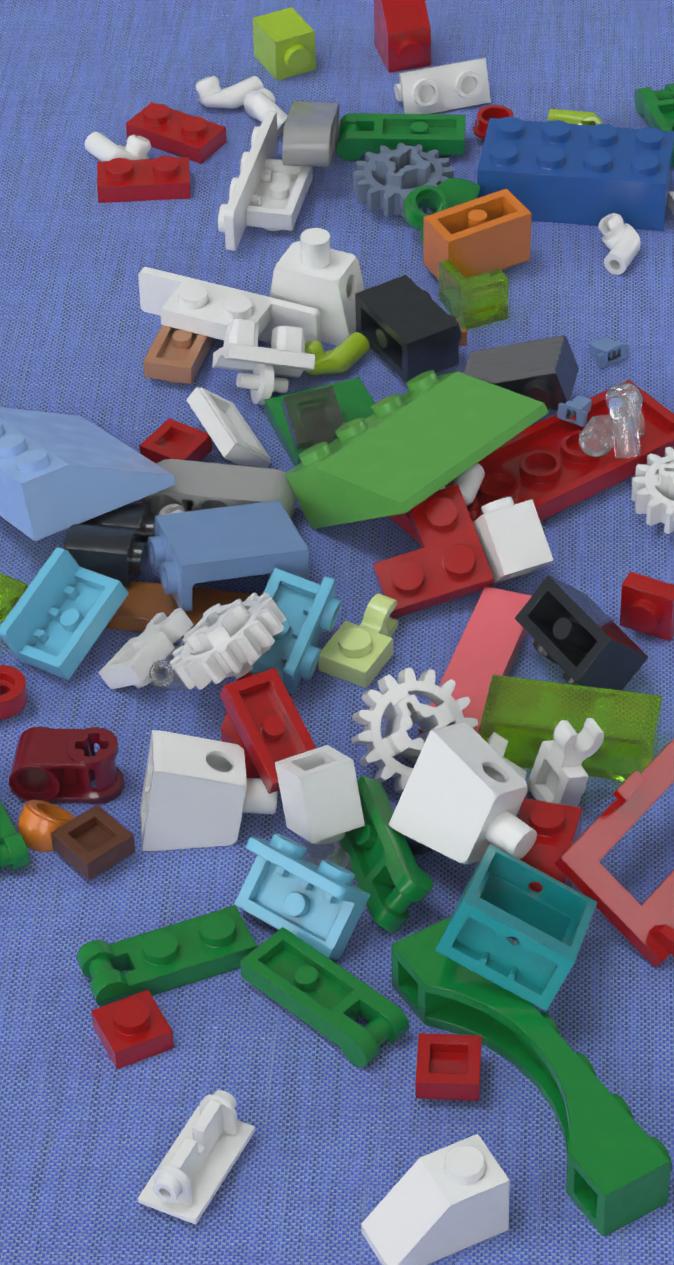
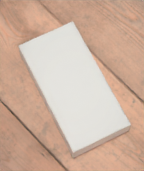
M196 387L186 401L223 457L240 466L267 468L271 463L269 455L234 403L202 387Z

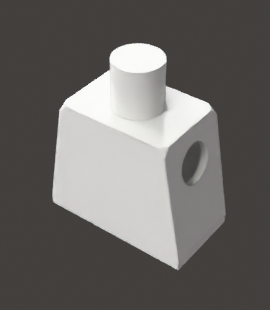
M321 228L307 229L301 233L300 241L292 243L277 262L273 271L270 297L317 308L320 311L321 342L338 346L349 335L356 332L355 293L365 290L359 260L354 254L330 249V234L328 231Z
M461 722L430 730L388 825L417 842L463 864L480 861L489 844L520 860L530 851L537 837V832L516 817L528 792L526 781L467 723Z
M152 730L140 805L142 851L232 845L238 840L242 813L275 814L278 791L268 794L261 779L246 778L244 749L238 744Z

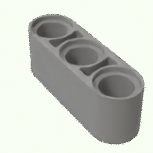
M292 102L283 131V165L330 167L338 141L339 103Z
M165 459L157 463V465L174 475L176 485L144 497L141 502L151 503V517L158 515L161 509L169 504H179L184 507L185 512L279 500L290 519H292L297 498L285 476V471L178 459Z

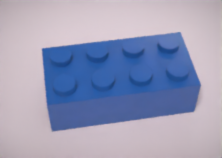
M516 117L490 118L477 169V184L480 186L477 198L507 188L532 213L531 221L598 226L602 218L616 213L622 216L624 224H629L634 229L664 231L668 208V192H670L672 183L674 132L661 131L654 127L633 129L614 127L609 124H596L593 126L568 124L560 120L537 122L523 121Z

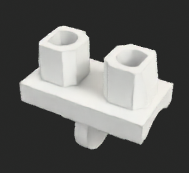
M235 319L227 325L223 347L213 352L212 367L252 372L253 374L239 372L236 385L240 388L251 389V399L254 404L265 405L264 400L271 398L272 392H287L288 379L274 376L299 378L303 370H314L315 354L305 353L303 328L277 326L272 329L271 348L258 347L259 323Z

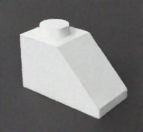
M478 1134L420 1157L361 1223V1233L382 1265H428L509 1230L510 1180Z

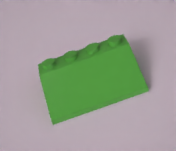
M430 370L409 380L406 383L409 390L401 396L398 393L393 394L372 405L371 409L374 414L364 420L363 417L357 418L339 427L335 431L338 438L330 444L322 442L303 451L299 455L301 463L286 472L285 476L312 529L407 513L549 413L545 403L458 371L436 376L434 370Z

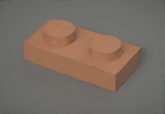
M162 325L143 360L144 377L165 380L171 383L192 384L215 338Z

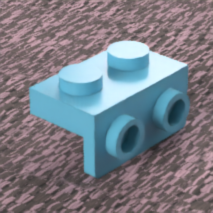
M57 547L1 624L0 636L22 663L69 680L129 593L119 580L80 567L68 550Z
M274 568L263 594L265 592L268 593L285 615L286 621L282 623L284 630L273 636L275 642L271 649L261 655L253 664V669L250 672L255 675L276 668L287 691L294 694L301 677L310 680L321 653V649L315 647L323 629L329 632L333 629L342 601L336 599V580L324 576L320 585Z
M277 833L274 834L271 841L250 836L245 848L256 853L257 857L234 905L278 930L284 927L326 957L340 960L371 894L351 884L355 877V874L328 860L322 859L320 866L303 858L307 848L292 839Z

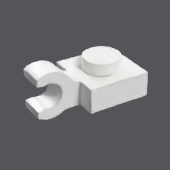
M593 718L586 719L584 727L579 734L576 733L567 720H561L555 728L554 740L542 741L527 782V788L536 800L578 807L589 778L581 764L600 748L604 740V732Z

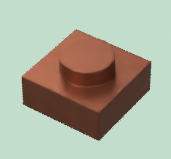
M98 804L51 832L53 850L88 880L93 879L135 852L134 835Z

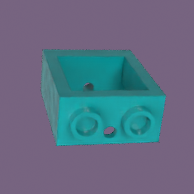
M489 844L465 887L435 951L547 1011L576 961L597 901ZM533 881L539 882L543 890L535 892L530 888L529 884ZM510 936L517 938L518 941L512 940Z

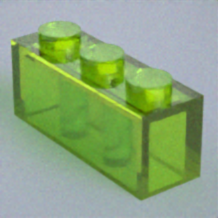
M492 675L481 719V737L488 742L493 732L508 740L503 757L521 768L533 769L542 741L554 740L555 728L561 720H567L576 733L579 734L584 727L586 719L593 718L604 732V740L600 748L582 762V767L588 776L625 781L635 770L640 773L656 757L660 738L662 696Z

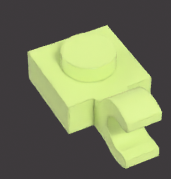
M377 593L367 605L360 626L345 620L321 650L318 661L319 671L367 689L394 654L393 638L391 636L398 627V620L389 616L397 606V600Z

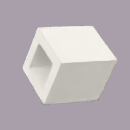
M506 497L481 507L483 515L473 521V525L494 577V584L538 571L553 561L532 499L514 505L512 497Z
M325 745L275 762L288 829L312 844L323 845L337 842L344 838L345 832L365 826L353 759L329 745Z

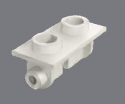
M486 58L399 73L400 83L394 86L397 101H403L404 114H431L491 103Z
M217 1090L213 1095H206L202 1099L200 1105L196 1108L137 1198L138 1203L195 1225L197 1224L256 1131L255 1126L237 1120L235 1110L237 1102L230 1093Z

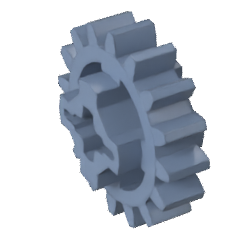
M399 143L395 150H390L386 146H380V153L378 155L366 152L365 161H356L355 171H353V193H357L358 203L367 202V210L370 212L381 208L384 209L385 217L393 214L401 215L405 218L403 205L407 195L421 186L431 185L437 187L446 179L454 178V168H450L449 158H439L438 150L434 149L425 153L422 152V145L420 144L414 147ZM419 208L420 211L427 214V208Z

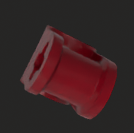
M39 726L29 728L23 731L18 739L9 776V787L18 798L26 802L41 800L45 802L103 804L112 801L122 793L124 788L123 773L115 764V758L119 752L117 737L113 732L99 727L53 729ZM96 743L100 747V750H98L97 752H95L94 744ZM94 779L96 780V788L91 786V782Z

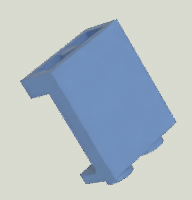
M279 500L155 516V536L148 537L147 541L149 562L152 569L160 570L164 593L166 595L172 594L178 607L182 608L184 612L192 611V587L196 583L271 574L274 568L309 580V548Z

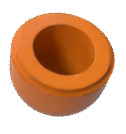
M30 800L24 803L18 819L17 831L22 835L27 848L39 852L54 851L51 832L76 817L54 804L41 800Z

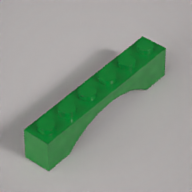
M451 916L391 944L392 987L424 1025L450 1031L458 1035H481L482 1045L513 1063L539 1089L552 1108L564 1137L567 1155L566 1193L603 1237L668 1203L672 1161L666 1147L658 1138H650L634 1120L625 1100L618 1094L612 1095L600 1082L588 1058L580 1052L575 1053L563 1040L551 1016L544 1011L539 1012L532 1003L435 951Z

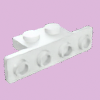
M267 111L261 126L254 127L250 152H244L242 155L239 178H232L228 204H221L218 230L225 233L226 250H237L246 226L260 227L269 231H292L312 182V166L283 165L282 160L274 159L278 150L277 112Z
M143 267L138 273L141 309L144 312L160 315L161 325L224 340L227 325L235 319H242L259 323L258 340L271 343L272 329L277 326H293L304 329L305 342H312L314 340L321 342L320 311L317 308L149 267Z

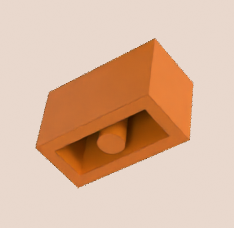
M506 188L425 216L423 225V264L449 289L530 260L532 213Z

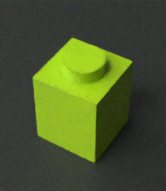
M293 7L252 18L254 56L276 81L316 70L315 31Z

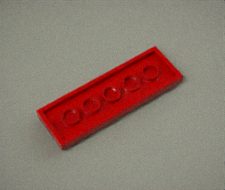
M627 380L589 398L592 400V405L585 427L559 419L557 414L526 428L478 462L483 467L485 476L471 505L467 506L472 522L483 515L482 506L506 497H512L514 505L532 499L539 520L542 521L634 476L638 464L647 465V455L652 453L662 458L665 457L666 447L674 449V414L632 381ZM452 480L451 482H449V483L446 484L445 486H448V485L452 484L454 480ZM409 512L388 516L420 544Z

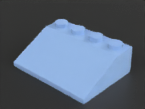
M0 407V516L34 541L176 485L175 477L172 473L82 416Z

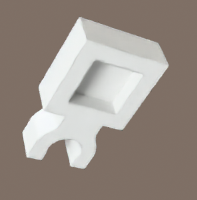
M182 608L175 609L169 617L164 612L157 613L147 624L144 632L138 637L131 638L98 672L111 690L135 685L136 688L148 685L163 671V667L160 664L175 649L173 643L184 636L185 632L190 630L194 624Z

